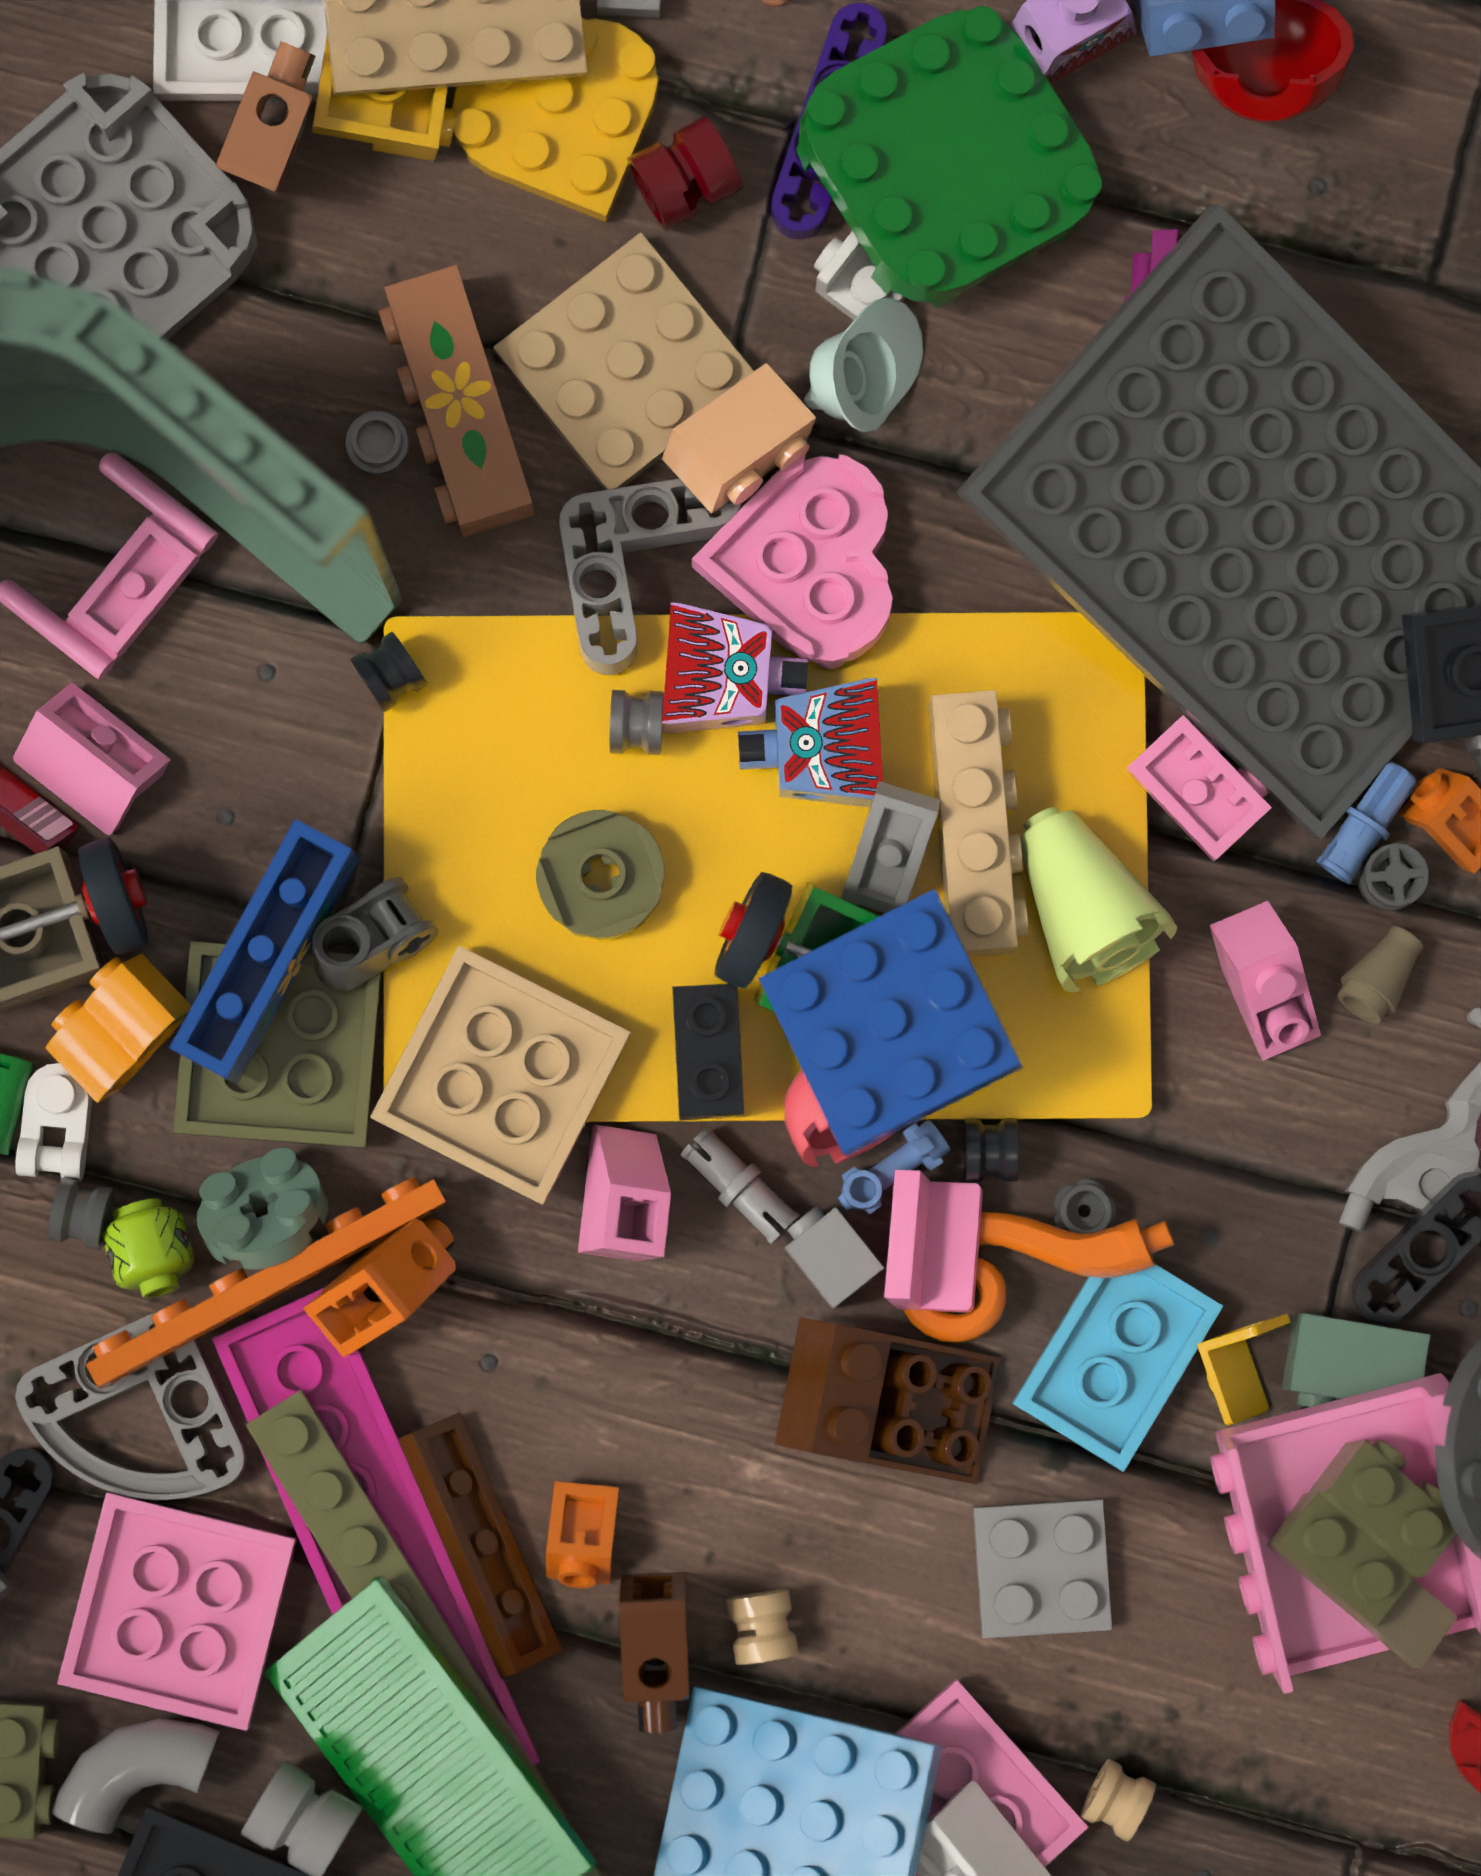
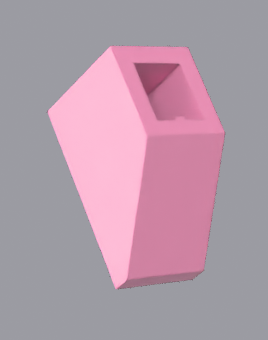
M1269 901L1209 925L1223 974L1262 1060L1264 1061L1320 1037L1321 1033L1297 944Z
M601 1125L592 1126L578 1253L631 1261H644L664 1257L671 1190L656 1134Z

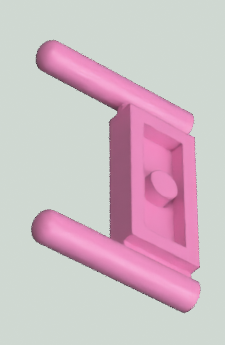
M109 452L101 458L99 463L100 472L153 514L150 518L147 517L90 586L68 613L69 617L64 621L15 581L5 579L0 582V603L98 680L103 679L108 674L118 657L121 658L200 561L199 557L213 545L219 535L217 531L116 452Z

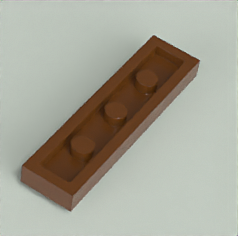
M460 1412L399 1438L400 1446L500 1678L503 1679L561 1652L562 1648Z

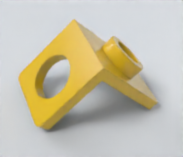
M1288 1313L1234 1329L1197 1344L1207 1372L1208 1384L1215 1395L1223 1421L1227 1426L1237 1424L1268 1410V1402L1246 1339L1291 1323Z

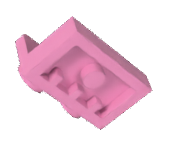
M1182 715L1134 760L1126 770L1214 862L1272 807L1263 799L1268 794L1267 789L1247 771L1241 768L1236 771L1219 753L1221 749L1199 727L1192 724Z

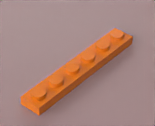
M412 1177L381 1194L386 1205L363 1216L360 1209L356 1207L324 1224L329 1235L310 1244L291 1259L265 1268L250 1277L247 1276L244 1268L238 1269L209 1285L213 1297L190 1308L186 1299H182L152 1315L151 1319L156 1327L132 1339L128 1330H124L95 1345L92 1349L97 1358L85 1365L99 1390L104 1389L376 1244L415 1218L421 1220L442 1209L446 1201L435 1180L433 1179L420 1186L416 1177Z

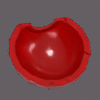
M1275 0L1274 38L1191 51L1196 76L1212 99L1239 118L1258 123H1277L1289 121L1319 108L1338 89L1346 74L1354 50L1352 27L1339 11L1320 0Z

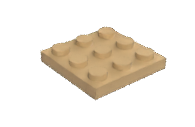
M641 232L493 347L495 355L604 490L627 486L663 457L673 428L754 372Z
M458 945L370 1118L544 1206L631 1032Z

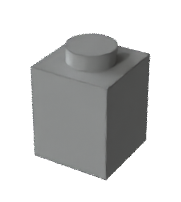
M816 1206L787 1229L794 1240L784 1248L831 1309L835 1308L884 1269L836 1207L824 1216Z

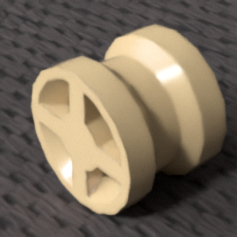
M1108 1759L1100 1769L1087 1794L1080 1817L1092 1824L1099 1821L1105 1822L1112 1826L1117 1837L1128 1842L1138 1829L1148 1810L1156 1789V1783L1145 1777L1134 1780L1124 1774L1120 1764Z

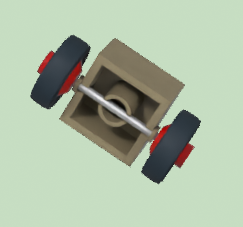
M102 838L87 843L78 849L79 863L84 879L82 890L70 855L59 846L0 866V1013L90 982L92 977L106 964L92 919L101 927L110 948L116 955L126 954L148 944V932L141 907L148 905L143 885L136 869H127L124 859L112 838Z

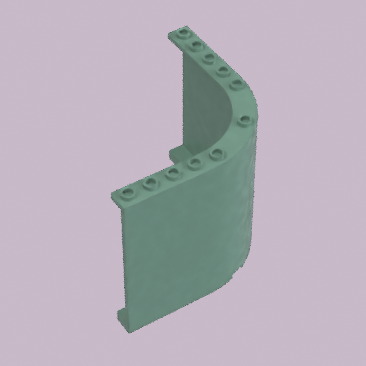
M0 268V448L31 442L84 444L116 452L120 456L140 464L175 488L356 643L365 644L403 601L367 511L154 331L124 309L80 287L76 289L60 282L36 277L31 272L24 270Z

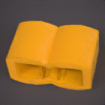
M142 953L125 962H122L119 957L110 960L90 980L89 983L95 991L85 1004L80 999L74 1001L51 1024L57 1033L45 1048L97 1103L120 1091L142 1069L155 1051L183 1024L192 1007Z

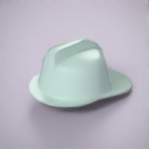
M894 298L877 299L865 307L844 332L826 339L814 350L809 372L811 387L804 397L807 407L823 410L825 414L838 420H846L851 427L861 432L877 430L885 422L890 412L914 383L919 374L923 356L922 333L916 316L907 305Z

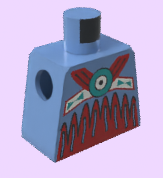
M867 678L777 699L774 706V730L738 731L740 770L778 768L780 797L870 807L878 782H883L877 678Z

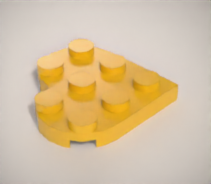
M582 18L587 73L584 76L459 86L455 91L452 109L456 110L454 134L456 141L466 153L470 163L491 177L607 223L629 170L627 157L636 153L653 113L658 91V77L654 52L648 44L643 42L639 35L617 22L601 19L586 20Z

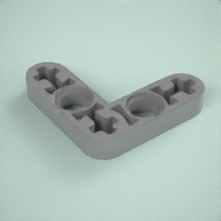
M680 479L584 493L572 497L564 504L560 513L559 523L561 542L580 652L584 663L592 671L602 675L618 674L632 665L637 655V634L622 553L711 539L741 509V504L734 505L730 500L722 506L721 516L716 518L709 517L707 509L701 508L704 505ZM678 498H685V510H687V523L678 524L679 513L676 501ZM655 502L667 510L669 517L660 528L646 530L634 522L632 515L635 509L643 503ZM585 514H592L594 522L600 524L596 527L598 552L586 554L584 533L581 528H576L580 526V516ZM604 570L615 578L617 585L610 595L603 598H592L581 590L580 582L588 572ZM610 614L613 637L615 640L621 641L617 643L616 654L605 655L602 646H591L600 642L598 616Z

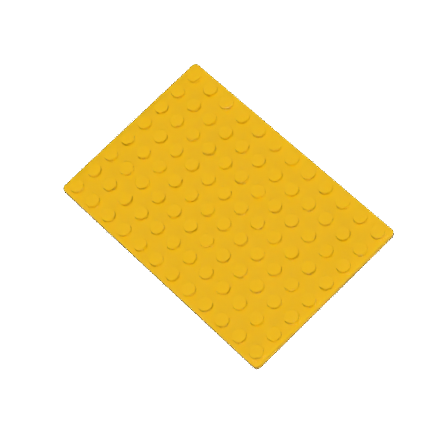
M1080 612L890 613L888 626L877 644L857 659L846 661L836 669H824L815 662H808L806 692L867 678H877L883 782L935 798L928 714L931 696L996 690L997 707H1009L1011 720V745L1001 746L1003 771L1014 770L1017 791V808L1006 809L1008 835L1019 834L1021 838L1026 832L1024 828L1026 821L1047 808L1057 807L1060 812L1074 811L1148 890L1147 791L1126 770L1146 750L1145 675ZM727 614L753 621L746 614ZM574 615L400 616L388 619L384 625V636L392 631L394 632L428 685L419 691L407 690L398 696L395 707L386 713L384 712V882L395 877H402L409 887L406 894L424 921L432 920L438 929V934L422 951L384 970V1089L459 945L631 1032L587 1122L785 1121V1095L791 1082L802 1068L775 1012L758 1005L754 1000L761 984L759 978L766 974L774 952L768 960L762 963L752 982L745 989L738 988L744 1117L679 1120L672 987L729 984L714 975L716 962L725 941L724 938L718 935L734 901L743 902L751 885L761 872L773 874L792 885L791 898L784 915L785 927L783 933L791 920L807 883L839 898L842 897L844 885L870 807L780 797L778 768L740 770L738 731L774 730L775 700L788 696L767 694L766 720L764 724L678 733H664L662 731L661 755H648L642 748H628L623 754L610 753L612 689L626 690L631 697H645L650 691H663L664 693L670 615H633L637 634V655L632 665L625 671L615 675L599 674L592 671L584 663L580 652ZM610 615L598 616L600 642L591 646H602L605 655L616 654L617 643L621 641L615 640L613 637ZM771 638L770 656L800 658ZM590 810L615 812L617 815L626 816L646 828L658 844L665 869L660 903L645 923L631 933L607 940L575 936L555 921L541 900L536 881V869L542 848L547 843L554 829L569 817ZM937 817L908 902L935 889L944 905ZM601 857L589 861L591 872L582 876L585 886L596 885L600 893L611 890V879L620 874L616 864L605 866ZM1022 857V872L1012 873L1014 898H1025L1028 935L1017 937L1018 947L1013 954L969 958L1024 1068L920 1120L1143 1118L1150 1113L1152 1108L1149 959L1128 973L1105 984L1097 986L1092 976L1076 980L1081 991H1064L1055 974ZM857 905V906H859V907H861V908H863V909H865V910H867V911H870V912H872V913H874V914H876V915H878V916H882V915L886 914V913H882V912H879V911H876V910H873V909H869V908H866V907Z

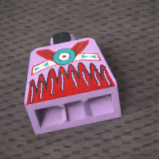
M1027 0L1022 4L1010 25V28L1025 43L1050 84L1130 39L1137 33L1133 13L1126 0ZM1038 35L1042 44V50L1038 48L1033 37Z
M671 603L662 730L664 733H678L764 724L766 720L767 694L792 696L806 693L808 659L770 656L772 627L767 624L682 603Z

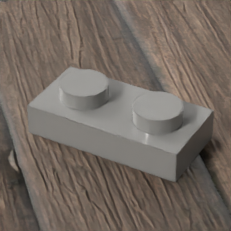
M879 781L841 898L850 903L882 913H888L906 904L930 838L941 800Z

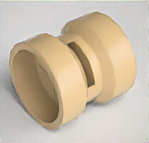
M789 1589L751 1593L726 1599L729 1620L736 1624L738 1638L733 1643L736 1665L774 1661L799 1655L796 1634L788 1629L786 1616L792 1609Z

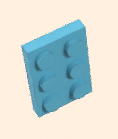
M1156 1264L1154 1267L1121 1277H1088L1011 1404L1124 1472L1198 1349L1197 1344L1203 1341L1223 1305Z

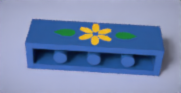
M297 819L294 820L170 1045V1049L232 1083L238 1084L313 946V934L317 926L326 918H329L360 861V858L353 849Z

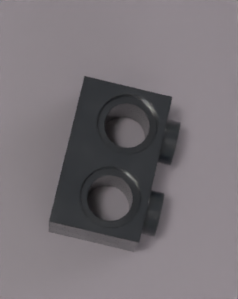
M731 984L672 987L679 1120L744 1117L738 987Z

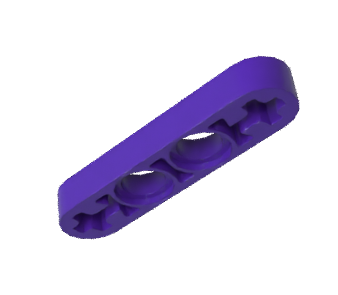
M856 2L846 5L837 12L832 20L773 194L771 208L773 223L780 233L791 239L802 240L818 233L826 222L833 201L826 188L815 182H821L813 167L804 171L796 148L799 144L800 118L816 86L831 73L850 63L844 61L848 50L849 34L842 31V29L853 30L857 21L865 22L868 24V35L875 38L874 41L864 39L861 42L856 60L885 45L887 31L885 19L878 9L866 3ZM834 55V56H836L839 60H833V61H831L830 58H831V56ZM793 171H796L810 181H814L809 197V208L816 211V214H804L800 222L790 220V209L783 205L784 201L794 203L802 186V177H790Z

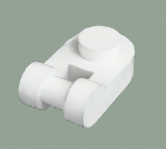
M60 1063L47 1064L36 1070L28 1080L24 1095L21 1133L16 1152L15 1168L18 1176L37 1177L39 1171L60 1173L61 1179L63 1177L82 1181L92 1097ZM45 1127L66 1129L63 1147L43 1146Z

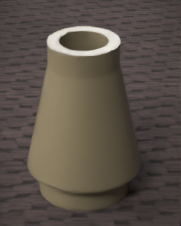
M1391 927L1386 936L1341 977L1340 980L1343 987L1337 994L1339 1001L1354 1015L1373 1024H1379L1385 1015H1393L1415 961L1424 948L1421 941L1403 928Z

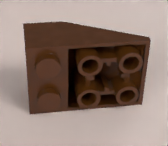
M800 1317L775 1444L819 1455L977 1484L1001 1358Z

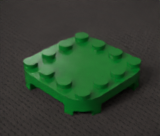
M978 6L970 11L958 10L938 16L834 71L816 86L800 118L799 144L796 151L803 169L807 171L813 167L876 269L871 278L887 295L892 290L912 301L930 302L933 308L956 302L962 292L1055 241L1058 244L1062 243L1076 231L1088 214L1094 199L1102 187V179L1098 173V166L1090 146L1032 54L1010 26L1001 21L998 13L987 6Z

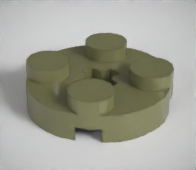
M590 810L578 813L559 824L542 848L536 869L538 891L545 908L552 918L575 936L598 940L624 936L645 923L660 903L665 879L662 854L650 832L628 817L606 810ZM600 857L605 866L616 864L620 873L611 879L612 889L601 893L596 885L586 887L582 880V876L591 872L589 861Z

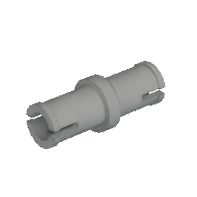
M710 1126L706 1127L693 1139L695 1141L693 1145L688 1144L682 1151L681 1156L685 1160L687 1159L721 1193L718 1200L726 1208L733 1205L767 1238L771 1245L776 1243L787 1232L785 1229L791 1227L800 1218L796 1211L794 1212L759 1178L763 1172L754 1163L747 1166L714 1133Z

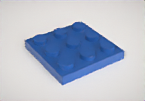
M935 889L759 978L841 1152L845 1156H849L1024 1068Z

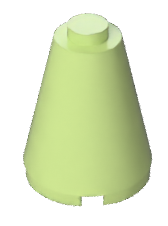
M1050 807L1038 812L1024 824L1026 832L1020 838L1022 857L1055 974L1064 991H1081L1076 980L1092 976L1097 986L1110 982L1135 969L1160 951L1154 939L1163 931L1172 939L1177 931V926L1171 915L1074 811L1060 812L1057 807Z

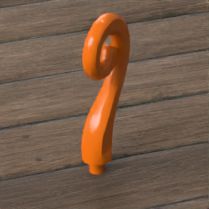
M981 1212L979 1246H1003L1080 1276L1115 1278L1134 1274L1155 1266L1152 1253L1175 1245L1166 1221L1142 1229L1138 1219L1135 1218L1105 1230L1082 1234L1029 1217L1009 1213ZM978 1258L976 1287L979 1291V1300L971 1312L953 1314L944 1311L902 1310L911 1324L928 1337L944 1342L970 1341L989 1332L1001 1319L1006 1305V1283L1003 1274L994 1264L984 1258Z

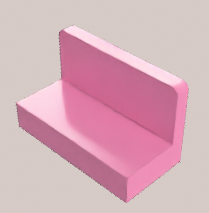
M73 682L36 711L13 756V760L18 766L106 835H112L119 829L133 801L163 775L171 760Z
M895 1170L884 1298L897 1309L969 1313L974 1309L983 1189L978 1184L931 1182L921 1171Z

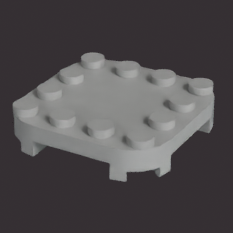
M83 72L64 83L63 86L66 92L0 148V268L28 271L36 277L60 282L76 289L80 287L93 292L124 309L154 331L164 341H167L232 285L250 263L251 256L258 244L253 215L236 182L233 183L221 169L215 167V162L159 102L151 88L133 75L131 78L110 73L86 77Z

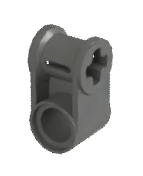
M395 877L377 885L360 900L335 915L326 918L317 926L313 934L312 946L314 969L318 979L325 986L337 991H349L357 988L395 963L416 955L437 936L438 929L432 920L424 921L406 894L409 887L402 877ZM338 944H348L359 951L352 960L346 962L334 961L326 955L330 948Z

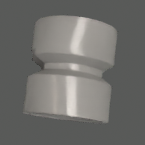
M285 1760L255 1806L241 1835L264 1849L268 1847L271 1850H275L286 1845L289 1847V1864L309 1876H323L357 1820L363 1806L333 1788L318 1796L315 1794V1781L310 1778V1774Z

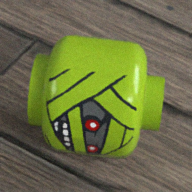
M158 1198L137 1201L115 1210L112 1213L113 1222L104 1229L102 1238L116 1285L127 1290H140L143 1299L160 1297L179 1289L178 1278L187 1273L194 1264V1253L181 1212L175 1208L163 1206L161 1199Z

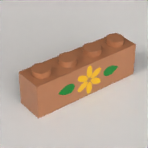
M457 265L384 287L390 306L379 309L378 312L389 346L402 343L408 365L398 368L397 372L408 405L420 402L426 418L427 425L415 428L426 463L430 464L439 461L446 484L434 487L445 524L458 520L464 538L534 516L532 499Z

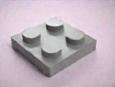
M1102 1499L973 1507L982 1638L1112 1630Z

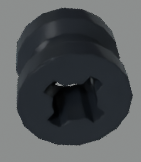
M393 631L381 639L380 647L372 653L360 652L350 659L385 713L396 706L398 696L407 690L419 691L428 685Z
M964 1119L963 1161L965 1182H979L984 1176H998L1003 1182H1017L1019 1168L1017 1119H1002L997 1125H984L979 1119Z

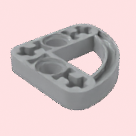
M155 1313L31 1369L22 1376L17 1385L15 1394L17 1407L38 1442L56 1461L70 1472L104 1490L140 1499H181L205 1494L230 1485L240 1478L246 1468L248 1458L246 1446L198 1339L174 1351L179 1363L186 1362L192 1356L196 1369L176 1373L164 1384L159 1376V1370L172 1369L166 1356L102 1390H99L90 1378L85 1364L95 1354L92 1348L124 1330H128L132 1339L147 1332L155 1326L151 1319V1316ZM74 1361L76 1379L83 1390L88 1393V1398L79 1402L77 1389H72L55 1399L57 1410L53 1413H50L46 1406L34 1407L30 1397L39 1391L36 1381L43 1377L47 1384H59L72 1378L64 1369V1366ZM188 1380L197 1381L202 1384L207 1390L209 1397L208 1406L204 1413L195 1418H186L180 1415L173 1404V1394L177 1386ZM149 1381L189 1471L156 1473L121 1466L90 1450L75 1438L61 1421ZM217 1415L223 1424V1428L210 1430L212 1437L219 1448L230 1446L234 1453V1457L226 1462L228 1473L220 1477L219 1472L215 1468L204 1470L201 1466L200 1459L208 1454V1448L202 1435L189 1442L185 1433V1429L204 1426Z

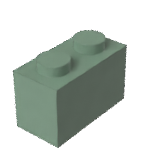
M1294 1313L1282 1390L1298 1392L1296 1405L1312 1407L1423 1378L1430 1335L1305 1313Z

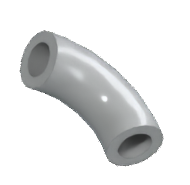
M160 1718L117 1728L80 1755L58 1791L52 1807V1813L59 1819L79 1828L110 1834L114 1831L119 1814L128 1799L145 1787L167 1784L179 1786L197 1793L220 1731L200 1724Z

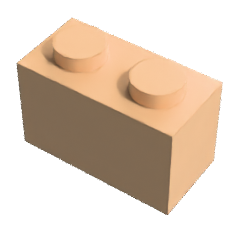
M765 363L673 428L662 460L712 514L730 500L734 505L741 504L761 486L763 482L762 477L776 467L783 472L801 456H804L810 448L807 439L816 417L774 370Z

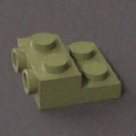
M1366 1440L1345 1443L1270 1542L1276 1550L1365 1629L1377 1628L1414 1577H1425L1457 1534L1444 1509L1439 1489L1425 1482L1419 1487L1401 1472L1406 1465L1402 1455L1393 1447L1380 1440H1374L1372 1444Z
M0 1699V1837L34 1839L42 1833V1824L51 1825L55 1786L45 1784L47 1758L56 1759L58 1754L60 1720L50 1719L51 1702Z

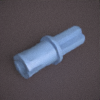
M1392 762L1386 764L1355 809L1352 807L1347 809L1345 812L1348 815L1347 819L1332 842L1328 844L1321 856L1318 857L1316 860L1317 864L1336 878L1350 884L1361 868L1362 863L1375 848L1379 840H1387L1390 836L1389 832L1385 829L1416 786L1415 777L1398 764Z

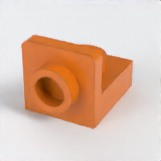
M1438 768L1416 784L1410 794V800L1400 810L1399 814L1407 823L1423 828L1462 870L1475 874L1481 868V789L1468 776Z
M555 1481L546 1548L547 1578L557 1579L567 1587L578 1589L590 1588L595 1586L596 1583H610L619 1487Z

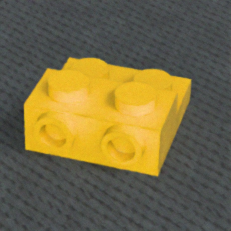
M326 34L311 133L372 143L373 151L434 161L439 146L450 147L456 110L445 108L448 87L334 96Z

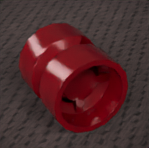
M706 116L675 131L673 144L667 147L657 141L627 157L630 172L643 199L659 225L666 231L696 215L698 202L703 200L714 205L743 189L741 176L727 146L713 123Z

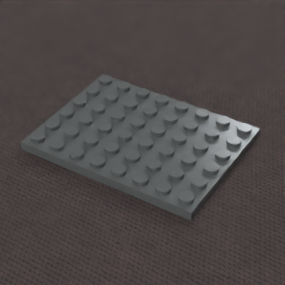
M1220 204L1210 205L956 492L1241 769L1254 776L1267 789L1268 795L1312 838L1322 839L1413 735L1402 615L1481 603V468Z

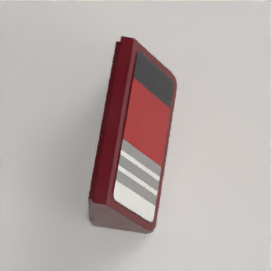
M0 763V826L36 854L58 846L64 850L78 832V823Z

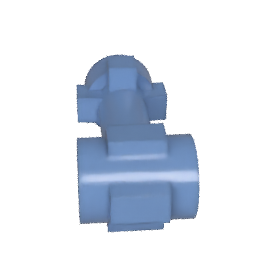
M927 1120L920 1126L914 1123L904 1130L902 1134L907 1143L868 1171L858 1170L854 1166L841 1175L843 1185L841 1195L837 1200L845 1211L852 1209L864 1211L870 1215L882 1206L880 1201L882 1192L894 1184L895 1170H914L923 1164L930 1172L944 1162L941 1157L950 1152L951 1149L930 1120Z

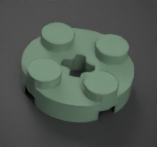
M276 1148L267 1152L263 1157L243 1162L227 1172H218L209 1176L199 1189L202 1202L197 1213V1225L208 1250L216 1260L226 1264L225 1258L240 1260L244 1269H264L291 1259L311 1243L312 1238L309 1231L315 1226L319 1217L324 1224L328 1214V1199L316 1172L311 1166L298 1160L292 1150ZM268 1206V1214L257 1218L254 1213Z

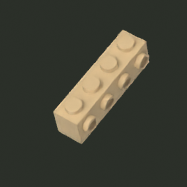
M996 690L932 695L928 705L935 798L941 800L937 822L944 907L969 957L1013 954L1018 947L1017 937L1028 935V921L1025 898H1014L1012 873L1022 872V849L1020 835H1008L1006 809L1017 808L1014 770L1003 771L1001 746L1011 745L1012 742L1009 707H997Z

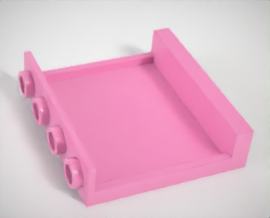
M1442 1373L1215 1432L1220 1453L1210 1456L1211 1467L1220 1494L1230 1493L1234 1514L1224 1517L1226 1531L1233 1553L1235 1555L1244 1553L1248 1575L1238 1577L1240 1591L1248 1615L1258 1613L1262 1635L1252 1637L1255 1655L1262 1675L1272 1673L1284 1694L1293 1692L1290 1679L1292 1675L1390 1649L1274 1552L1267 1544L1302 1495L1309 1492L1344 1444L1348 1442L1363 1440L1370 1444L1374 1440L1385 1442L1398 1451L1405 1459L1406 1465L1401 1472L1419 1487L1425 1482L1439 1489L1435 1461L1436 1445L1445 1446L1446 1428L1451 1409L1449 1406L1442 1405L1450 1385ZM1456 1534L1425 1577H1414L1413 1579L1458 1616L1446 1635L1476 1628L1481 1634V1559L1469 1550Z

